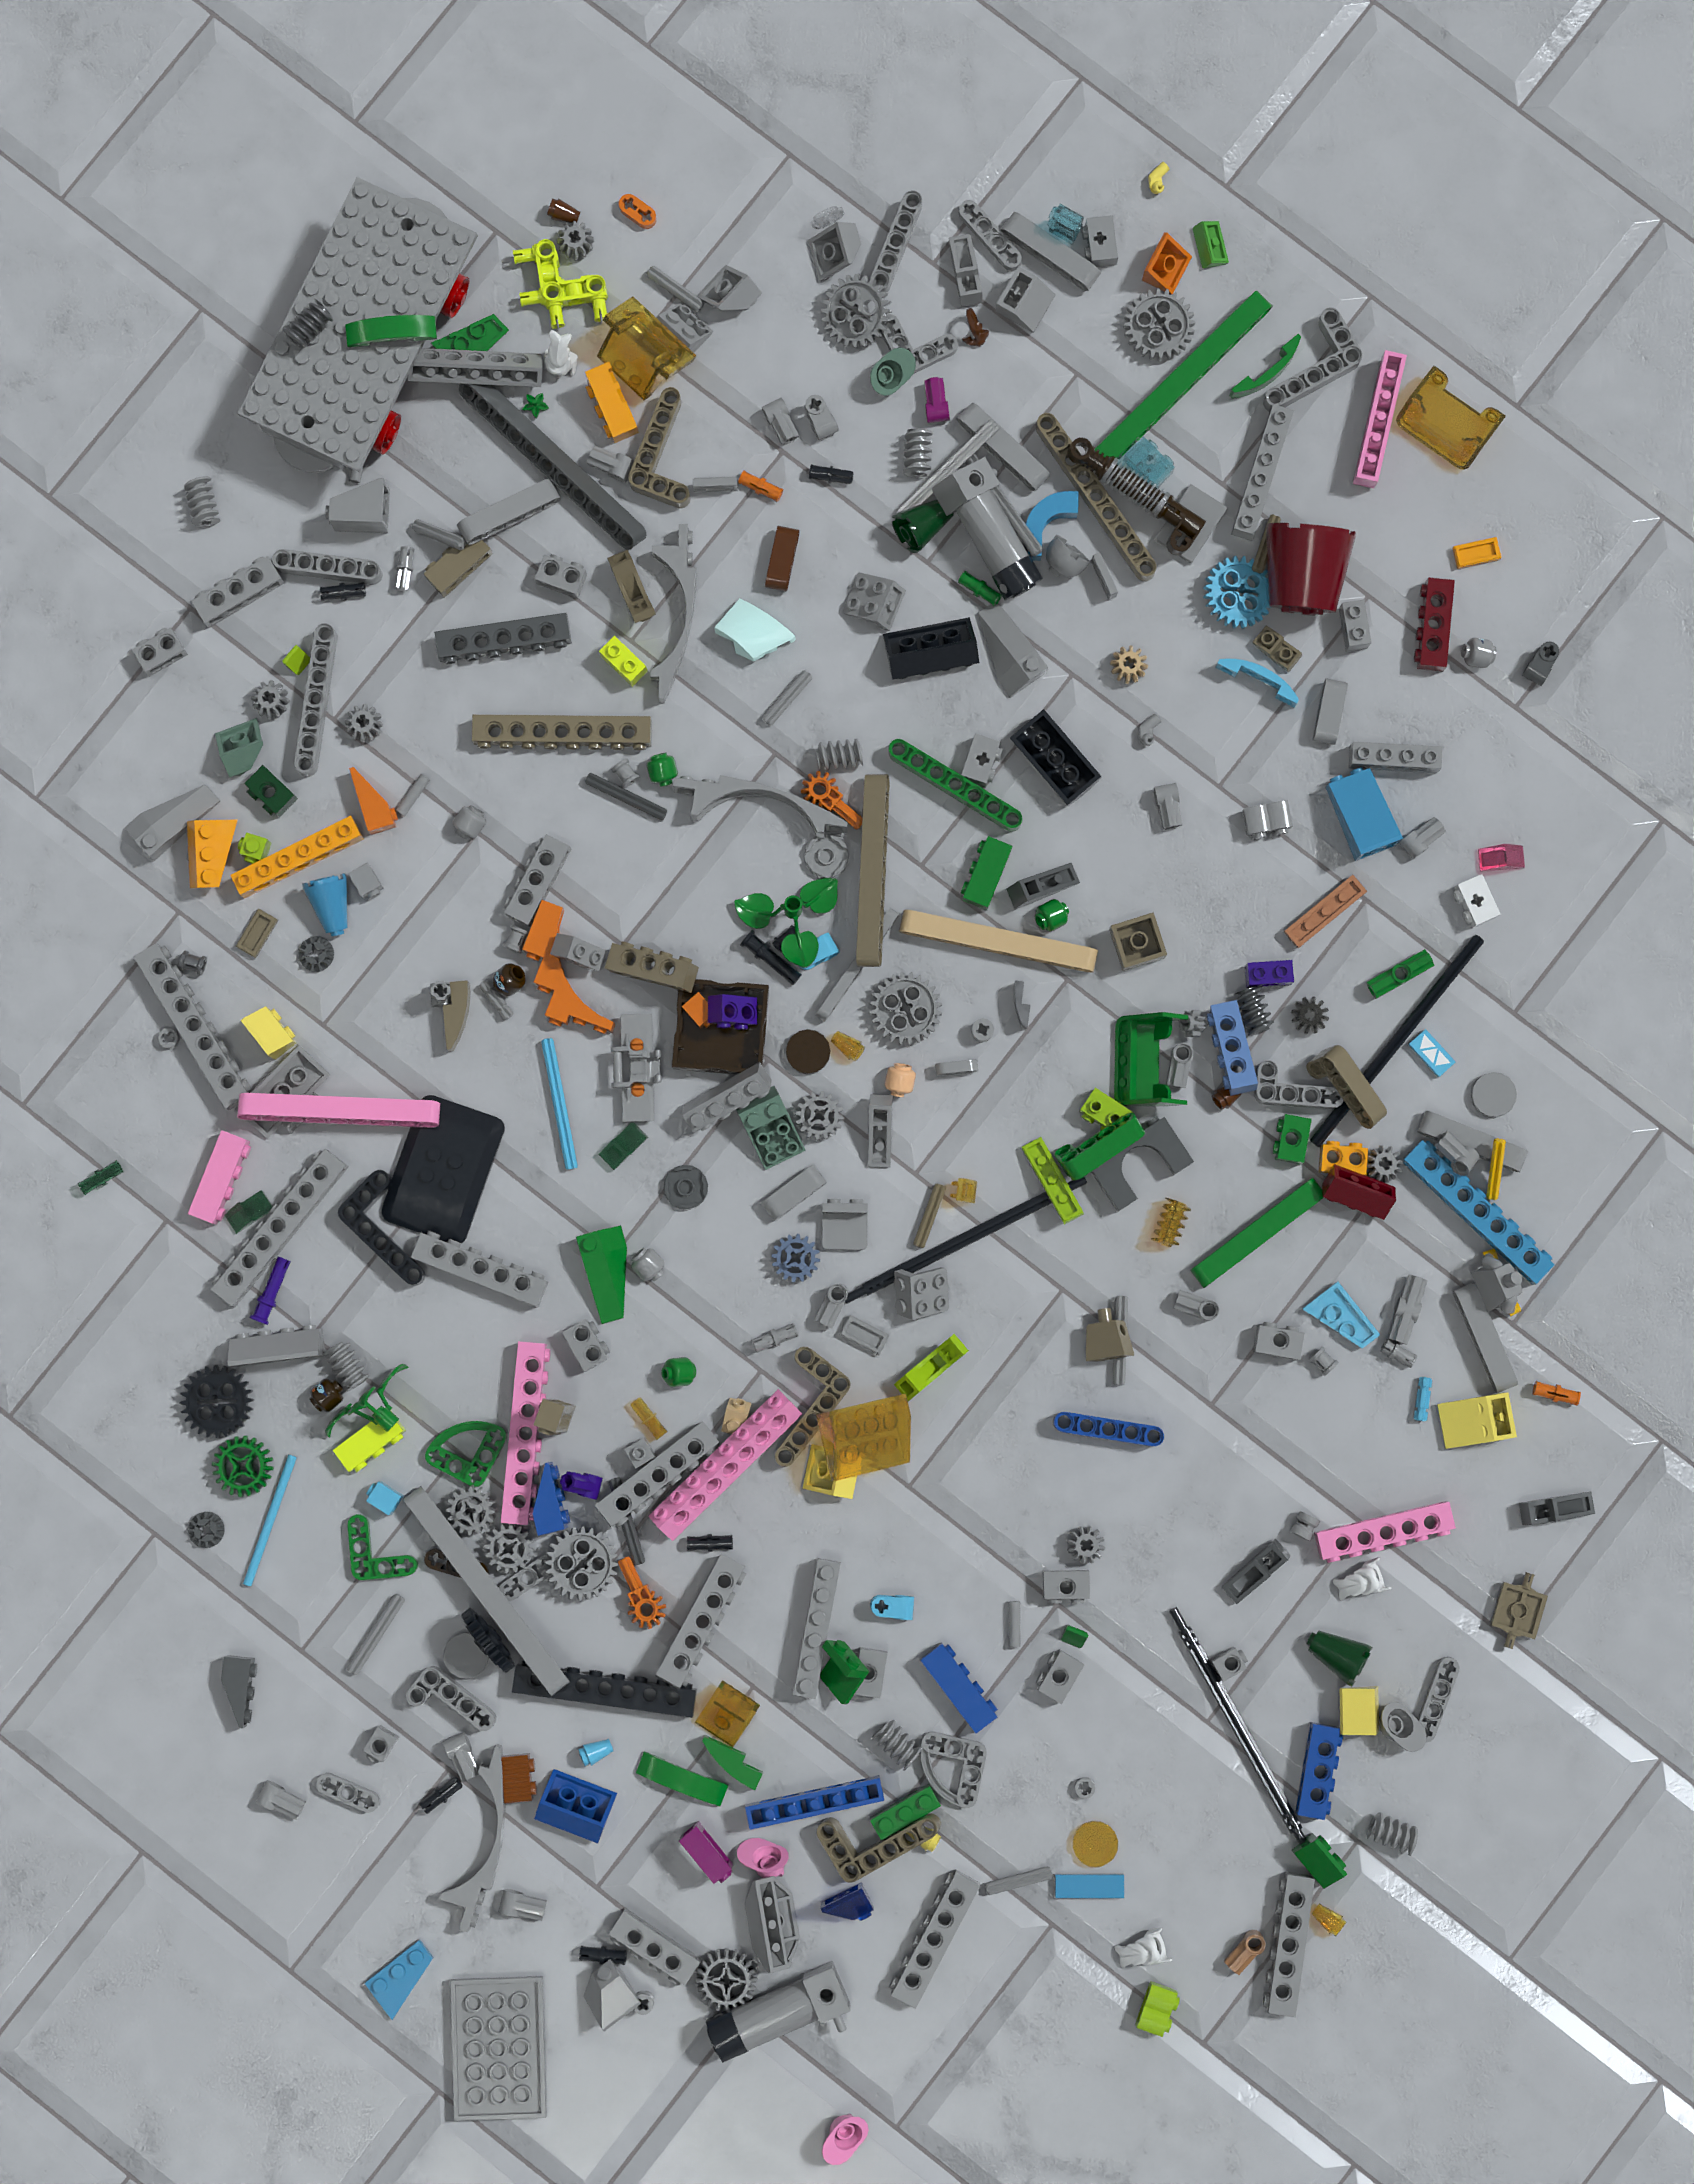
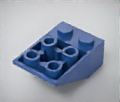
M553 1462L545 1463L532 1513L538 1536L568 1528L567 1524L571 1523L568 1509L564 1510L562 1501H565L564 1490H562V1487H558L557 1479H560L559 1469L557 1465H553Z

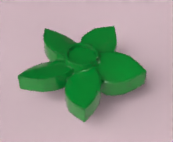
M543 393L536 395L535 398L527 394L528 404L522 410H532L533 416L537 419L539 410L546 411L549 407L543 402Z

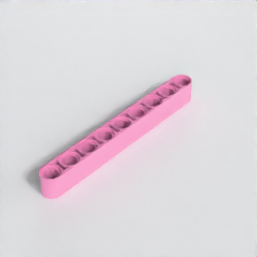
M241 1093L239 1094L237 1117L243 1120L433 1128L439 1126L440 1103L432 1100Z

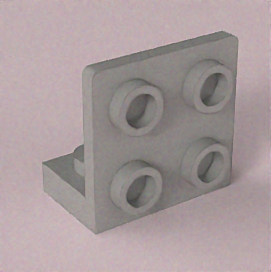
M859 572L844 606L843 613L873 621L880 628L890 631L906 590L894 580Z

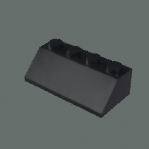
M970 617L883 634L892 680L905 679L915 675H926L930 672L941 670L947 671L961 666L968 667L980 663L977 641Z

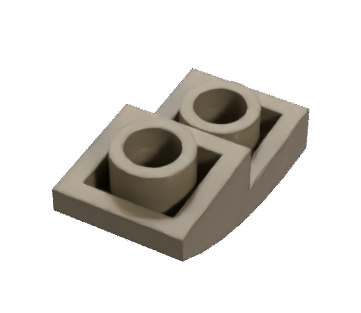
M1267 625L1253 641V644L1288 673L1302 657V652L1284 641L1283 636Z

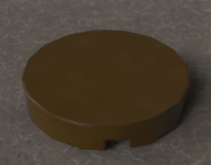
M809 1029L794 1034L787 1043L786 1048L789 1064L796 1071L803 1074H813L822 1070L828 1063L831 1052L829 1042L824 1035Z

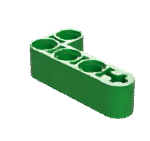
M1127 1113L1076 1148L1071 1144L1060 1147L1056 1150L1054 1156L1065 1174L1072 1180H1078L1144 1136L1145 1130L1134 1113Z

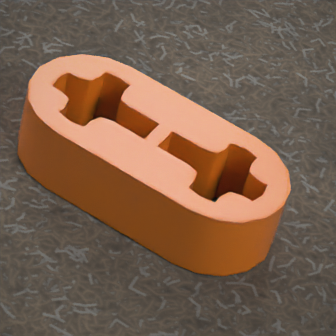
M625 194L620 198L619 208L624 216L644 229H650L656 224V213L646 203L632 194ZM632 201L633 207L636 210H633L630 207L625 209L624 203H630ZM641 212L645 216L650 214L651 220L643 222V217L639 213Z

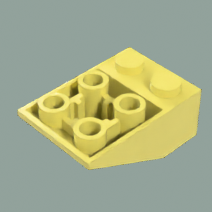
M1508 1392L1437 1404L1445 1449L1517 1437Z

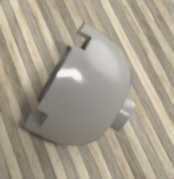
M1056 534L1046 551V560L1050 564L1049 570L1057 577L1060 575L1075 577L1081 574L1090 564L1088 562L1089 559L1074 545H1069L1066 543V539Z

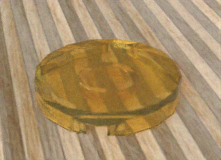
M1089 1821L1083 1823L1076 1830L1073 1837V1849L1075 1855L1083 1864L1089 1867H1101L1114 1859L1118 1851V1839L1114 1830L1108 1824L1102 1821Z

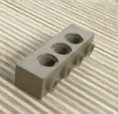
M623 941L621 945L612 943L605 969L630 978L689 993L692 992L699 969L698 966L692 964V959L683 956L675 959L672 958V954L663 951L655 954L653 953L654 950L643 946L640 947V950L635 949L633 944ZM635 957V962L631 965V960ZM655 962L654 967L650 970V965ZM674 967L673 973L669 975L670 969Z

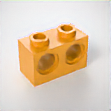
M1326 1141V1145L1320 1146L1318 1173H1329L1333 1165L1336 1164L1366 1175L1368 1148H1362L1361 1143H1349V1146H1340L1338 1141ZM1329 1151L1337 1154L1338 1159L1336 1163H1330L1327 1160V1153ZM1351 1153L1359 1155L1360 1162L1358 1165L1350 1163L1349 1156Z

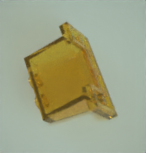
M634 296L607 313L603 319L610 327V330L597 357L603 363L610 362L612 371L643 400H646L654 393L664 378L668 380L696 358V355Z

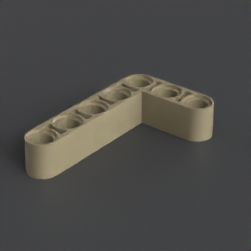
M668 387L662 391L628 479L631 489L636 493L676 508H685L691 499L687 486L655 474L681 407L679 391L674 387ZM669 396L677 398L672 404L665 401ZM661 416L669 418L665 424H660L657 420ZM653 436L661 438L657 444H652L649 440ZM646 456L653 459L650 464H643L641 460ZM641 476L645 481L639 485L635 484L633 480ZM658 484H663L665 489L662 492H656L654 487ZM678 492H683L686 494V497L683 500H677L674 498L675 494Z
M800 1347L796 1350L795 1361L826 1387L776 1451V1462L783 1467L794 1463L851 1386L850 1380L846 1375L809 1347ZM803 1350L811 1353V1360L808 1363H801L798 1359L799 1353ZM820 1364H825L829 1367V1374L826 1377H820L816 1373V1368ZM838 1378H844L847 1381V1387L843 1391H838L834 1387V1382ZM824 1396H830L833 1399V1406L829 1409L822 1408L820 1400ZM810 1414H816L820 1419L816 1427H811L806 1422ZM796 1432H802L806 1437L802 1445H797L793 1442V1435ZM782 1450L791 1452L792 1459L790 1462L783 1463L780 1461L779 1453Z
M929 1813L857 1853L840 1822L833 1817L822 1821L817 1828V1837L841 1878L848 1883H853L933 1838L941 1827V1821L937 1815ZM924 1822H931L934 1826V1830H927L924 1826ZM824 1826L832 1827L834 1834H827ZM905 1833L913 1834L915 1841H908L905 1838ZM887 1843L895 1847L894 1853L886 1849ZM836 1846H842L845 1849V1854H839L836 1851ZM866 1855H873L876 1858V1863H870ZM847 1866H854L857 1874H851Z

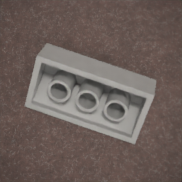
M316 1325L302 1326L303 1331L294 1332V1328L280 1329L278 1334H271V1330L257 1332L258 1336L249 1337V1333L236 1334L235 1339H229L228 1366L238 1367L324 1356L323 1330L316 1329Z

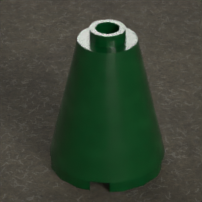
M936 499L894 514L892 518H895V520L892 521V526L900 542H906L910 546L907 548L910 552L918 553L954 516V513L946 516L939 501Z
M1320 1630L1317 1634L1312 1632L1306 1643L1310 1646L1309 1652L1351 1687L1356 1682L1354 1681L1356 1676H1359L1371 1654L1369 1652L1373 1649L1368 1644Z

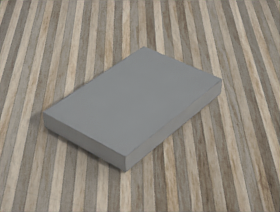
M1190 484L1178 503L1206 521L1190 548L1184 554L1178 555L1192 564L1228 507ZM1166 521L1155 537V541L1166 547V542L1175 527ZM1178 529L1182 536L1177 540L1176 545L1180 547L1181 542L1186 536L1190 539L1192 538Z

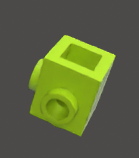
M246 832L245 837H241L238 844L239 854L244 857L245 862L253 864L268 856L272 843L266 838Z

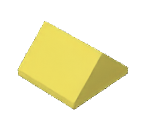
M1378 1686L1339 1688L1340 1734L1377 1735L1379 1733Z

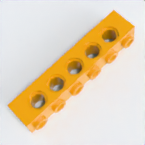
M350 815L230 876L239 894L245 899L364 840L355 820Z

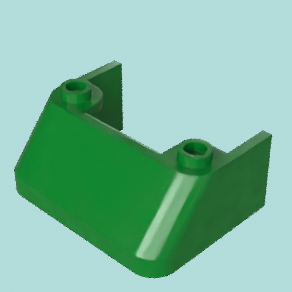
M1157 1012L1121 1016L1117 1020L1115 1025V1101L1124 1106L1164 1107L1187 1105V1100L1171 1099L1169 1086L1159 1084V1041L1165 1040L1171 1035L1172 1021L1188 1020V1015Z

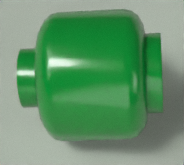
M667 752L651 756L650 761L646 764L650 781L652 783H659L660 787L672 784V779L678 775L674 757L667 755Z
M1051 899L1037 907L1035 921L1040 929L1048 932L1055 931L1067 923L1069 909L1064 902Z
M687 1357L671 1358L665 1362L661 1375L670 1387L688 1386L696 1377V1367Z

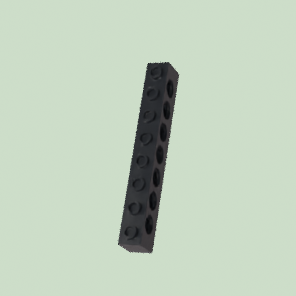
M522 1660L521 1664L515 1666L512 1693L693 1718L697 1689L692 1688L693 1684L690 1683L686 1687L682 1685L680 1689H677L661 1679H657V1682L653 1683L647 1682L648 1678L634 1676V1680L625 1679L624 1674L612 1673L610 1677L603 1676V1672L598 1670H589V1673H582L580 1668L567 1667L566 1670L561 1671L570 1682L551 1696L543 1684L536 1685L532 1682L534 1672L524 1660ZM584 1679L588 1682L589 1688L587 1691H580L577 1688L578 1680ZM606 1682L610 1684L611 1692L606 1695L602 1694L599 1690L600 1683ZM628 1685L633 1688L634 1694L632 1697L627 1698L622 1695L621 1690L623 1686ZM650 1688L656 1692L655 1700L649 1701L644 1697L646 1689ZM669 1692H676L678 1694L679 1701L677 1703L671 1704L667 1701L666 1696Z

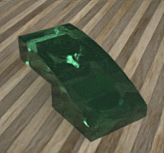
M631 1122L598 1155L615 1170L649 1137L634 1122Z

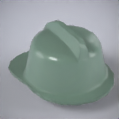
M894 348L884 355L871 368L870 381L873 389L878 394L884 396L895 393L914 374L916 362L913 354L908 349Z

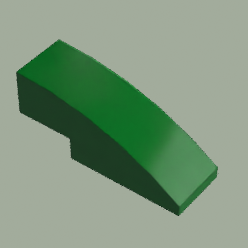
M705 1735L702 1742L716 1762L740 1783L756 1790L763 1771L743 1762L746 1753Z

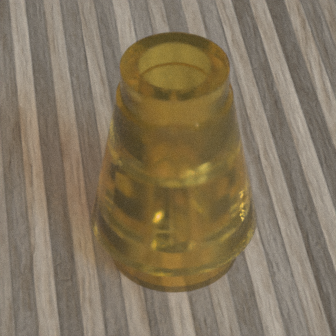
M837 1031L831 1039V1042L848 1060H858L865 1050V1046L862 1045L861 1041L840 1031Z
M1320 1903L1312 1912V1915L1323 1928L1334 1936H1337L1346 1924L1342 1915L1322 1906Z

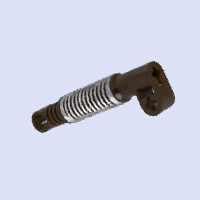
M1075 439L1068 448L1069 459L1073 463L1081 464L1082 466L1086 464V468L1090 467L1091 472L1096 471L1095 474L1102 483L1107 484L1111 480L1108 487L1113 486V490L1117 488V493L1121 491V495L1126 494L1125 498L1129 496V501L1134 500L1133 504L1138 502L1137 506L1142 505L1141 508H1146V512L1150 510V515L1152 514L1157 519L1162 518L1173 525L1175 528L1166 542V547L1173 555L1184 554L1190 548L1206 521L1175 501L1173 495L1169 492L1165 494L1163 493L1164 489L1160 491V486L1156 488V484L1151 485L1152 481L1148 483V478L1144 480L1143 475L1139 477V473L1135 474V470L1130 471L1131 467L1127 469V464L1120 469L1123 462H1120L1118 465L1119 459L1114 456L1104 457L1103 452L1099 454L1100 450L1097 449L1095 451V447L1092 446L1088 439ZM1075 447H1083L1085 455H1078L1075 452ZM1178 529L1192 538L1190 539L1186 536L1181 542L1180 547L1176 545L1177 540L1182 536Z

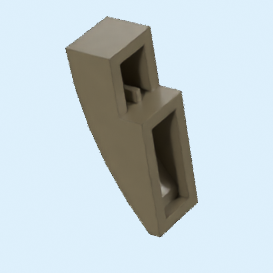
M468 980L450 982L451 1004L443 1005L446 1048L449 1052L455 1050L466 1025L470 1004V983Z

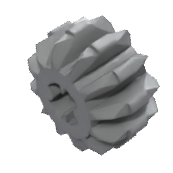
M573 221L571 227L565 223V230L558 231L560 237L556 240L557 244L560 245L559 251L561 253L566 252L567 258L571 257L572 254H574L575 260H578V254L586 258L585 250L592 251L593 249L591 243L594 242V237L590 236L592 231L590 228L585 229L586 226L583 222L577 226L576 221ZM573 238L574 240H576L575 238H579V242L575 241V243H572L571 240Z
M273 680L269 681L268 686L261 682V690L257 687L254 688L258 695L251 696V699L255 701L252 705L255 710L259 709L258 714L260 716L266 713L267 718L271 719L274 712L277 717H280L278 710L287 711L283 704L290 703L289 698L285 697L288 691L286 689L282 690L283 685L281 683L275 685ZM270 695L273 697L272 699L274 700V702L269 703L267 697Z
M363 704L362 710L358 706H354L356 713L353 714L348 711L347 714L352 719L345 720V724L349 725L346 729L347 733H353L352 738L354 740L360 736V741L365 742L366 736H368L373 741L374 737L372 734L380 735L381 733L376 727H383V723L378 721L382 717L381 714H375L376 709L373 706L369 710L366 704ZM366 719L368 725L365 724L366 727L362 728L359 723L360 721L363 723L362 720Z
M1383 1145L1379 1146V1152L1373 1148L1371 1154L1374 1157L1368 1156L1367 1161L1371 1162V1164H1367V1169L1372 1168L1373 1170L1368 1176L1372 1177L1376 1174L1375 1179L1378 1181L1383 1176L1384 1183H1389V1176L1391 1179L1396 1180L1397 1175L1395 1172L1402 1173L1403 1171L1397 1167V1165L1403 1164V1160L1396 1161V1157L1400 1155L1399 1151L1392 1155V1146H1389L1386 1152ZM1381 1158L1384 1159V1162L1389 1163V1166L1385 1167L1387 1170L1379 1166V1163L1382 1162Z
M1079 1526L1080 1535H1077L1074 1531L1070 1533L1076 1539L1075 1541L1067 1540L1068 1544H1074V1547L1067 1549L1069 1553L1077 1551L1072 1557L1073 1560H1077L1082 1555L1081 1564H1085L1086 1557L1093 1564L1094 1559L1092 1555L1099 1559L1102 1557L1096 1551L1097 1549L1105 1550L1104 1546L1098 1545V1543L1105 1541L1104 1537L1096 1539L1100 1533L1098 1529L1091 1535V1526H1087L1086 1533H1084L1082 1526ZM1090 1539L1092 1542L1090 1543L1091 1549H1084L1082 1551L1080 1548L1083 1546L1080 1544L1081 1541H1088Z

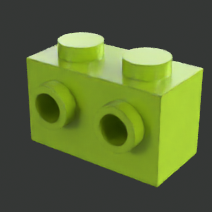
M1096 1087L1079 1111L1082 1113L1081 1117L1090 1124H1093V1122L1101 1126L1100 1130L1123 1115L1133 1113Z

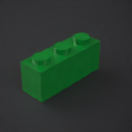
M989 836L986 842L981 840L977 853L980 854L978 862L973 861L969 873L972 874L969 882H964L960 894L964 895L962 901L988 910L1011 853L1012 845Z
M928 1783L871 1816L870 1822L879 1838L883 1840L939 1808L941 1804Z

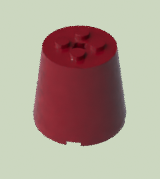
M1268 523L1266 534L1269 606L1280 608L1283 613L1297 612L1308 616L1336 613L1356 532L1343 528L1300 523V528H1291L1289 523Z

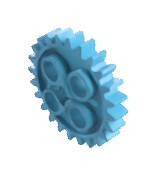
M1234 556L1231 562L1226 558L1223 560V564L1220 562L1216 564L1217 569L1213 568L1210 570L1212 576H1208L1205 579L1210 583L1203 587L1204 590L1209 591V593L1203 596L1205 599H1210L1206 607L1212 606L1214 608L1210 614H1218L1216 621L1222 618L1225 619L1224 626L1232 622L1233 628H1236L1240 623L1241 628L1244 629L1247 627V622L1250 626L1255 625V620L1260 622L1263 620L1262 615L1266 616L1269 614L1266 609L1271 608L1268 601V578L1265 577L1268 570H1264L1261 574L1252 570L1253 558L1248 563H1246L1245 556L1240 561H1238L1237 556ZM1226 575L1233 578V584H1229L1226 581ZM1247 579L1254 581L1255 588L1248 585ZM1251 593H1257L1258 597L1252 595ZM1224 597H1228L1231 600V606H1227L1224 603ZM1245 600L1252 603L1253 608L1251 610L1245 606Z

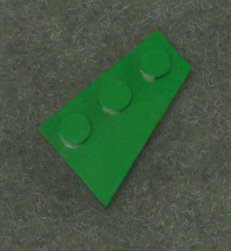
M492 314L463 329L431 342V345L435 349L489 351L509 329L495 314Z

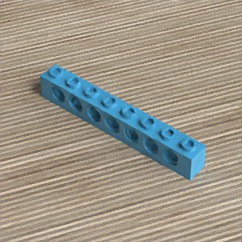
M1423 1140L1419 1141L1402 1159L1403 1164L1529 1283L1536 1285L1555 1265L1551 1261L1553 1259L1551 1255L1545 1250L1540 1251L1535 1246L1536 1242L1528 1234L1523 1235L1518 1230L1520 1227L1510 1218L1507 1220L1502 1215L1503 1211L1495 1203L1490 1204L1485 1199L1486 1195L1478 1187L1474 1189L1469 1184L1470 1180L1467 1176L1455 1173L1451 1168V1161L1445 1156L1441 1158L1436 1153L1437 1149L1429 1141L1424 1142ZM1427 1158L1432 1159L1435 1163L1432 1171L1427 1170L1424 1166ZM1443 1174L1451 1177V1184L1449 1186L1442 1184L1441 1176ZM1460 1189L1465 1190L1468 1194L1465 1202L1460 1201L1457 1197ZM1476 1205L1483 1207L1484 1215L1482 1217L1475 1215L1474 1207ZM1493 1220L1500 1223L1501 1228L1498 1233L1491 1230L1490 1225ZM1509 1236L1516 1238L1517 1245L1515 1248L1508 1246L1507 1239ZM1527 1251L1532 1253L1534 1257L1531 1264L1526 1263L1523 1258Z

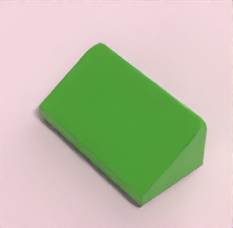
M1201 221L1195 225L1193 233L1202 268L1228 264V256L1219 221Z

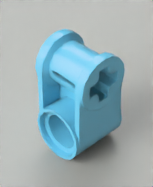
M825 933L817 938L819 949L815 961L809 967H800L801 969H812L840 953L829 933Z
M877 1595L871 1600L870 1608L879 1617L913 1620L914 1597ZM880 1600H883V1603L887 1605L886 1608L882 1609V1612H879L878 1608L875 1607V1604H879Z

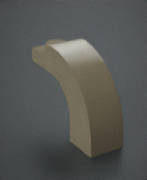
M628 550L608 557L612 572L635 623L647 621L656 615Z

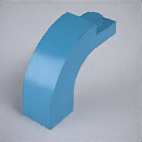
M1079 491L1054 493L1042 499L1033 508L1028 516L1026 525L1041 546L1042 532L1051 521L1060 518L1077 519ZM1042 552L1037 556H1032V560L1041 561Z

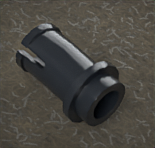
M793 925L778 938H774L775 941L772 944L780 953L782 952L781 945L784 938L790 934H795V927Z

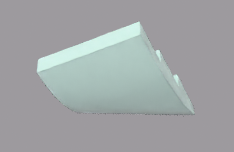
M740 598L714 627L716 634L734 642L736 654L752 661H756L765 654L776 651L778 646L788 641L792 643L796 640L795 635L780 622L758 607Z

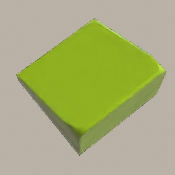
M296 645L282 661L293 673L300 675L310 663V657Z

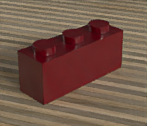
M1336 1164L1333 1165L1322 1183L1323 1197L1327 1200L1340 1203L1352 1210H1358L1385 1220L1396 1202V1188L1394 1186Z

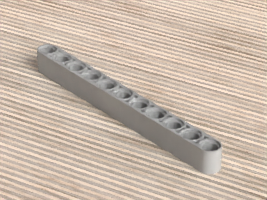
M422 1486L404 1498L403 1501L549 1694L553 1696L570 1681Z

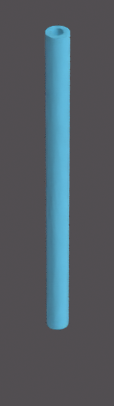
M288 1454L243 1582L244 1585L252 1586L297 1459L293 1455Z

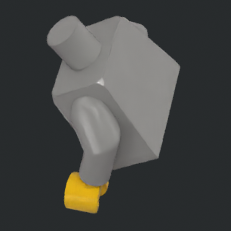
M1494 1248L1482 1252L1484 1255L1482 1259L1483 1267L1471 1272L1487 1311L1490 1312L1501 1307V1310L1509 1314L1510 1317L1521 1312L1517 1302V1296L1522 1293L1520 1285L1522 1282L1521 1274L1514 1271L1510 1263H1501Z

